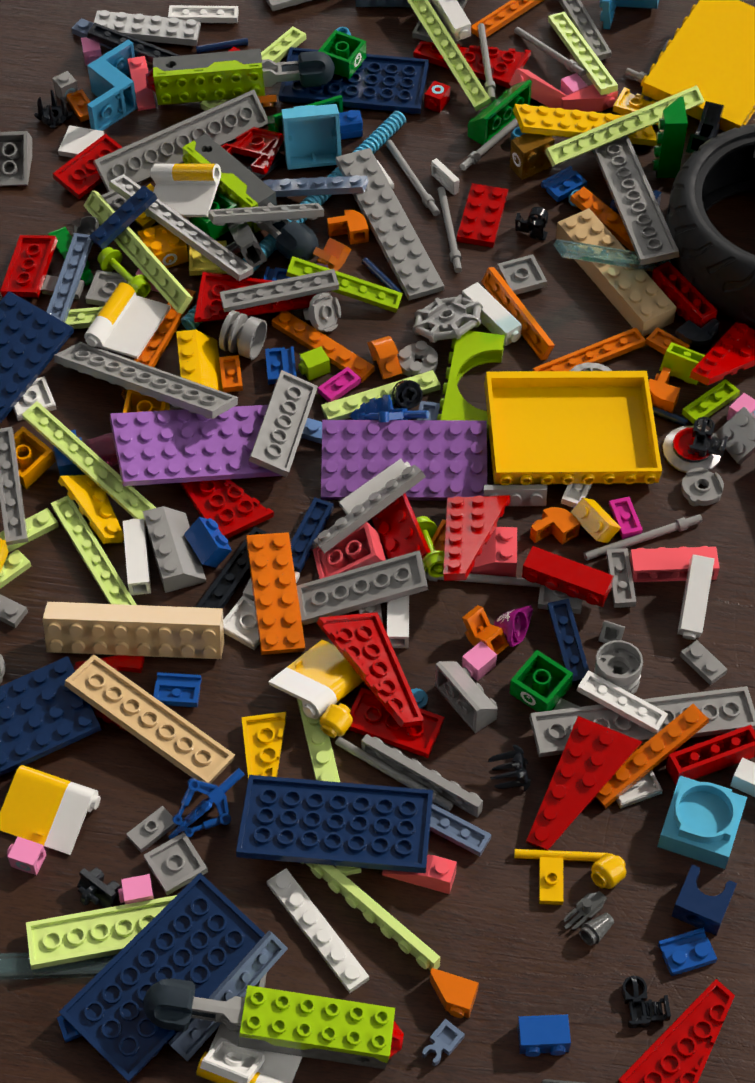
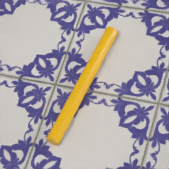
M514 849V858L517 859L552 857L563 858L564 861L596 862L606 854L599 852Z

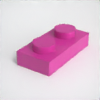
M346 367L320 385L318 393L328 402L338 400L361 383V378L349 367Z
M630 497L609 501V508L613 518L621 527L619 530L621 538L624 539L642 534L643 529Z

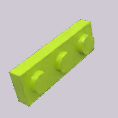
M725 379L683 408L682 415L693 424L700 417L708 418L737 398L740 390Z

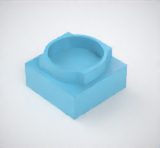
M337 104L305 105L281 109L287 169L337 165L336 157L342 155Z
M679 776L657 847L725 869L747 797L733 793L732 789L720 785L699 782Z

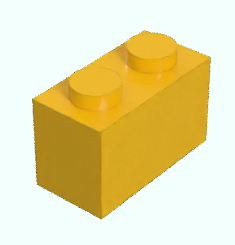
M583 497L570 512L596 541L609 543L621 529L595 500Z

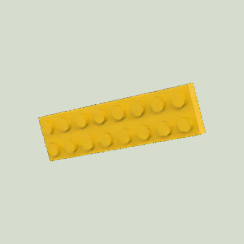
M515 104L513 108L522 133L569 138L622 117V115H613L611 113L585 112L576 109L566 110L545 106H530L527 104ZM652 125L628 135L631 144L657 145L656 134Z

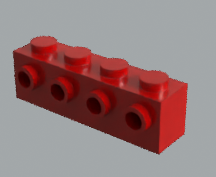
M669 261L653 269L652 280L676 306V312L679 316H682L686 321H692L700 328L711 319H716L717 309Z
M532 546L522 570V578L529 582H536L550 590L560 591L569 597L578 598L591 605L603 607L612 588L614 577L611 574Z
M750 724L669 754L666 769L674 784L677 785L679 776L694 780L740 763L742 757L747 760L755 757V731Z

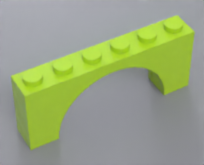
M468 331L460 339H452L451 348L454 349V352L449 354V364H451V367H447L446 370L448 383L444 382L443 385L445 398L440 400L442 414H438L437 420L487 421L488 440L487 411L478 409L468 403L460 394L457 385L461 377L470 369L485 363L502 362L505 335Z

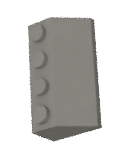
M164 506L143 511L146 530L165 593L207 582L201 561L184 536V533L190 528L186 513Z

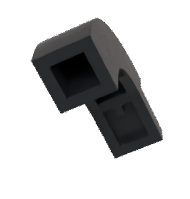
M705 102L699 126L695 134L690 135L686 149L687 153L697 152L698 147L710 138H716L720 128L719 123L724 105Z

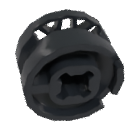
M402 380L396 383L392 390L394 403L402 408L418 406L423 397L420 385L412 380Z

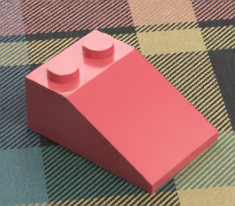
M368 522L364 523L325 554L319 547L313 549L320 579L386 560L379 533Z
M496 527L487 544L483 545L481 555L475 559V565L470 573L516 577L517 527Z

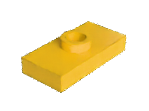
M540 857L539 904L563 905V858Z

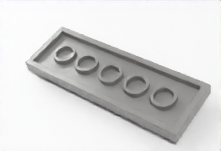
M107 10L97 11L94 23L141 41L197 46L201 28V21L194 19L186 20L157 15L126 14L125 12L117 13Z
M281 370L248 461L287 477L318 388L317 385Z
M420 551L297 586L301 620L304 625L317 622L319 617L339 616L428 590Z

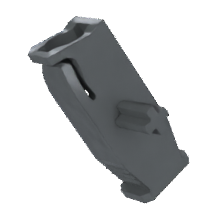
M244 222V224L227 223L235 241L225 246V248L234 254L241 251L246 262L253 268L267 261L247 222Z

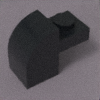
M713 318L700 328L688 320L676 330L675 337L690 345L691 350L705 353L711 349L712 341L719 334L720 322Z

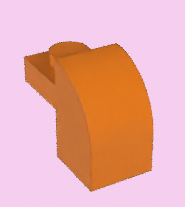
M344 210V216L327 218L329 237L347 234L350 245L369 242V228L365 217L361 213L354 210Z
M329 237L324 249L316 247L313 254L318 257L317 263L327 264L329 269L338 271L345 263L351 249Z
M390 336L367 342L372 360H377L382 379L402 374L397 356L399 353Z
M663 367L661 373H657L654 380L649 379L652 406L673 413L678 402L680 388L668 384L671 369Z
M550 507L544 509L542 520L535 521L531 526L530 539L537 543L552 534L563 545L579 535L580 522L563 508Z
M477 605L462 617L467 628L465 635L473 646L482 641L497 655L509 646L502 628L490 624L482 606Z

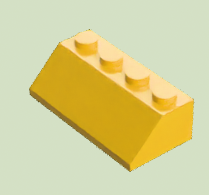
M196 329L177 331L181 377L223 392L217 340Z

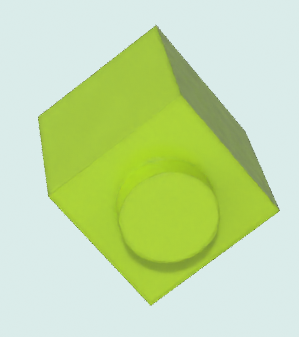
M320 346L300 354L298 367L301 374H305L310 381L330 373V359Z

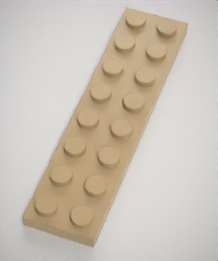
M96 655L91 656L65 680V687L192 778L212 783L234 760L235 754Z

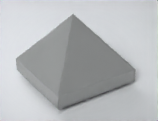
M604 620L598 641L607 643L613 640H622L625 627Z

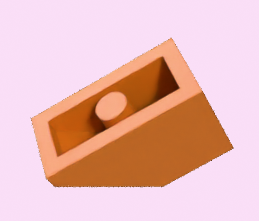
M432 968L430 982L445 1011H448L450 1015L457 1018H469L476 999L479 983Z

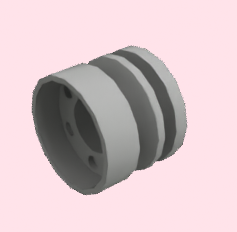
M232 310L225 318L220 331V349L234 354L238 352L240 356L254 360L259 355L266 338V321L252 316L248 318L246 314H240V312Z
M623 640L607 642L597 652L594 674L634 694L637 692L640 684L643 666L642 654L636 646Z

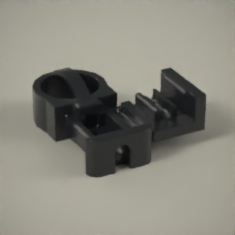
M533 207L526 221L523 218L521 219L520 213H517L515 219L516 231L530 233V238L546 240L548 232H545L544 228H546L548 222V212L544 208Z
M700 417L694 423L692 437L695 438L693 445H689L688 453L693 455L699 453L698 456L705 457L708 451L709 454L723 457L728 436H725L723 440H716V438L712 437L715 428L714 422L710 418ZM702 425L701 430H699L697 426ZM706 426H708L711 430L705 431Z
M633 975L625 979L622 986V995L624 997V1004H629L631 1021L628 1022L629 1028H637V1025L646 1028L650 1025V1022L670 1021L671 1013L668 995L660 998L659 1002H652V999L647 1001V985L643 978ZM628 983L633 984L634 996L626 991ZM638 984L643 989V993L640 996L638 991ZM661 1003H663V1005H664V1012H665V1014H663L662 1004H661Z

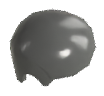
M87 216L81 218L80 225H74L72 236L74 233L91 235L100 227L96 217Z

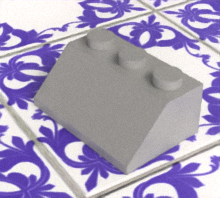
M439 661L436 663L435 687L474 733L497 720L498 706L496 702L484 694L482 686L471 679L470 673L465 667H461L454 661Z

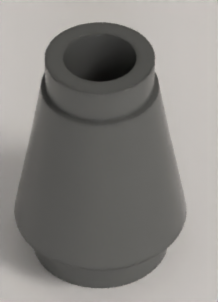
M605 912L584 923L579 931L581 939L590 946L598 944L614 924V919Z

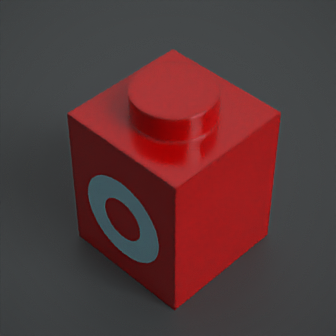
M434 81L424 94V107L441 113L450 100V86Z

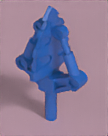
M383 395L381 398H372L370 402L361 404L360 408L355 409L350 417L353 420L389 422V420L429 418V411H408L407 408L394 409L390 395Z
M238 768L220 786L199 781L195 778L189 779L187 791L181 801L182 805L177 814L172 818L173 822L178 824V827L172 831L169 838H174L181 831H184L187 837H191L194 832L204 828L206 830L219 824H229L231 816L229 815L225 793L245 774ZM199 791L206 794L208 798L203 799L182 821L181 816L185 807L189 805L194 792ZM213 802L215 803L219 814L218 817L207 820L197 827H188L212 807Z

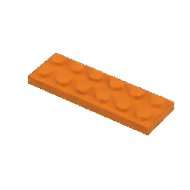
M289 532L246 535L261 655L304 652L305 641Z

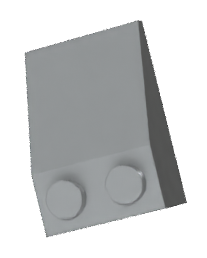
M28 131L0 132V187L28 186L32 161V137Z

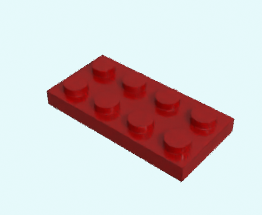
M104 134L53 173V179L80 199L103 182L93 161L123 147L107 134Z
M472 183L456 242L494 248L508 196V189Z
M19 236L0 290L2 297L10 291L19 297L39 298L58 242L56 236Z
M406 493L371 518L376 531L379 533L388 559L420 551L423 560L431 552Z
M361 688L350 711L353 722L348 730L362 735L368 734L371 737H377L384 743L428 758L444 723V717L419 708L424 719L423 723L419 726L401 728L374 693Z

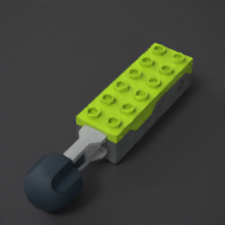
M261 49L153 58V68L146 74V85L148 89L156 92L158 105L234 99L252 90H255L257 96H265V87H272L277 82L300 80L301 86L304 88L322 86L332 79L335 67L331 57L319 51L301 52L298 55V61L277 63L270 59L262 60Z
M206 133L182 147L184 164H218L220 166L221 178L217 191L236 203L238 208L277 206L276 192ZM282 219L280 222H272L270 220L263 221L262 223L247 222L254 234L260 230H266L276 239L275 247L277 251L286 259L291 261L293 256L309 262L315 257L313 252L316 247H319L318 239L314 232L304 223L289 222L287 219Z
M173 978L163 979L153 984L147 990L143 1000L146 1016L156 1026L163 1029L185 1032L189 1028L191 1018L221 1022L229 1031L240 1032L237 1047L385 1069L388 1060L401 1051L404 1033L394 1021L395 1008L250 985H247L245 997L235 996L225 1002L195 997V984L192 981Z

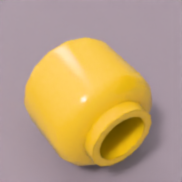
M342 703L339 705H329L319 719L320 729L332 738L343 736L353 722L350 714L351 710Z
M610 853L603 855L592 865L591 878L593 882L600 888L612 889L626 877L624 860L620 856Z

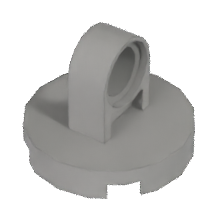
M329 292L316 294L312 298L309 308L303 309L305 320H310L313 327L320 332L333 331L338 326L336 324L337 319L341 318L339 301L336 297H332Z

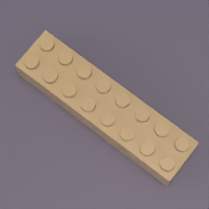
M590 208L557 222L556 239L633 328L636 327L643 337L652 333L657 327L661 329L674 323L676 306Z
M47 602L43 615L47 652L222 659L224 647L223 608Z

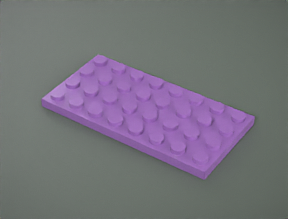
M268 405L232 407L214 419L205 418L203 415L191 413L186 409L110 414L122 485L137 486L282 476L248 461Z
M322 420L321 500L344 499L399 459H402L404 463L407 461L411 466L416 465L426 476L405 492L408 500H447V498L456 496H484V485H487V421L389 420V422H379V420Z

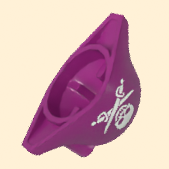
M531 605L507 611L495 620L494 626L502 628L509 646L514 647L525 638L533 613Z

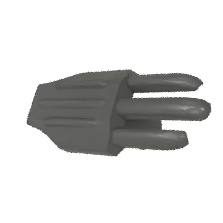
M600 891L588 893L576 904V908L564 918V922H566L576 912L579 913L564 926L565 929L570 928L583 917L572 927V930H575L586 920L595 916L603 908L607 897Z

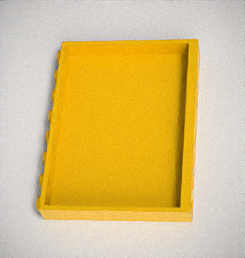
M698 0L697 5L694 4L691 8L690 15L684 18L682 27L677 28L673 40L670 39L668 41L666 50L660 53L658 62L651 66L649 75L644 76L641 82V86H643L642 94L660 101L697 85L705 102L724 105L719 129L726 132L735 127L740 128L746 125L755 112V7L740 0ZM705 102L687 110L686 114L700 120Z
M647 371L486 372L484 387L494 484L570 485L584 483L589 485L593 483H659L662 466Z

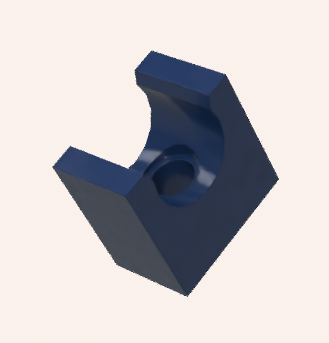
M692 865L675 903L671 917L699 929L704 927L706 932L717 936L737 883L729 880L721 894L717 896L705 895L698 889L696 884L700 868Z

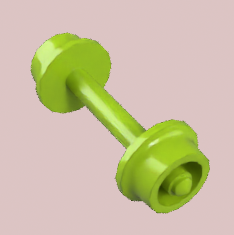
M111 247L103 249L98 255L101 269L106 272L116 270L133 287L137 296L145 298L151 290L147 277L143 274L133 277L120 265L122 253L119 250H114Z
M426 516L417 517L418 524L431 551L423 558L424 570L431 577H442L444 551L435 550L431 540L437 530V525Z

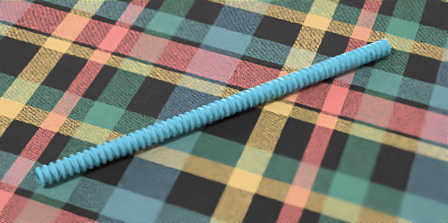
M394 111L353 152L370 148L373 154H375L406 123L403 113ZM337 167L334 171H332L331 174L328 175V177H343L340 169ZM331 195L307 196L300 204L319 203L322 205ZM299 218L296 222L304 223L307 218ZM270 234L259 243L266 258L270 257L277 250L275 247L276 239ZM260 265L254 267L253 272H254L258 267H260ZM197 305L181 318V323L187 330H195L203 323H194Z

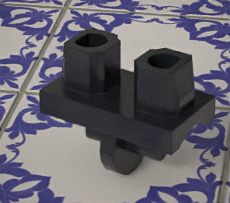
M97 867L91 871L85 868L79 872L80 881L77 884L78 892L82 894L80 902L85 906L92 902L95 905H101L103 908L113 907L114 900L119 895L118 889L121 886L115 881H111L107 885L104 884L105 875Z

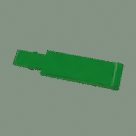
M64 226L48 233V236H56L58 240L56 249L65 261L72 236ZM88 260L81 276L85 286L90 285L94 279L91 270L88 268L90 266Z

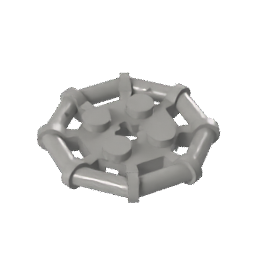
M459 294L457 297L435 298L434 302L415 312L416 319L412 330L416 335H422L433 343L437 342V340L452 338L458 340L463 334L481 324L480 313L483 306L480 302H474L462 294Z

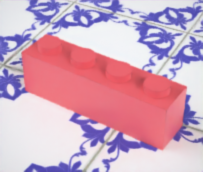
M683 546L679 548L631 549L629 559L633 582L686 581L689 561L693 554L715 558L711 580H717L720 568L717 548Z

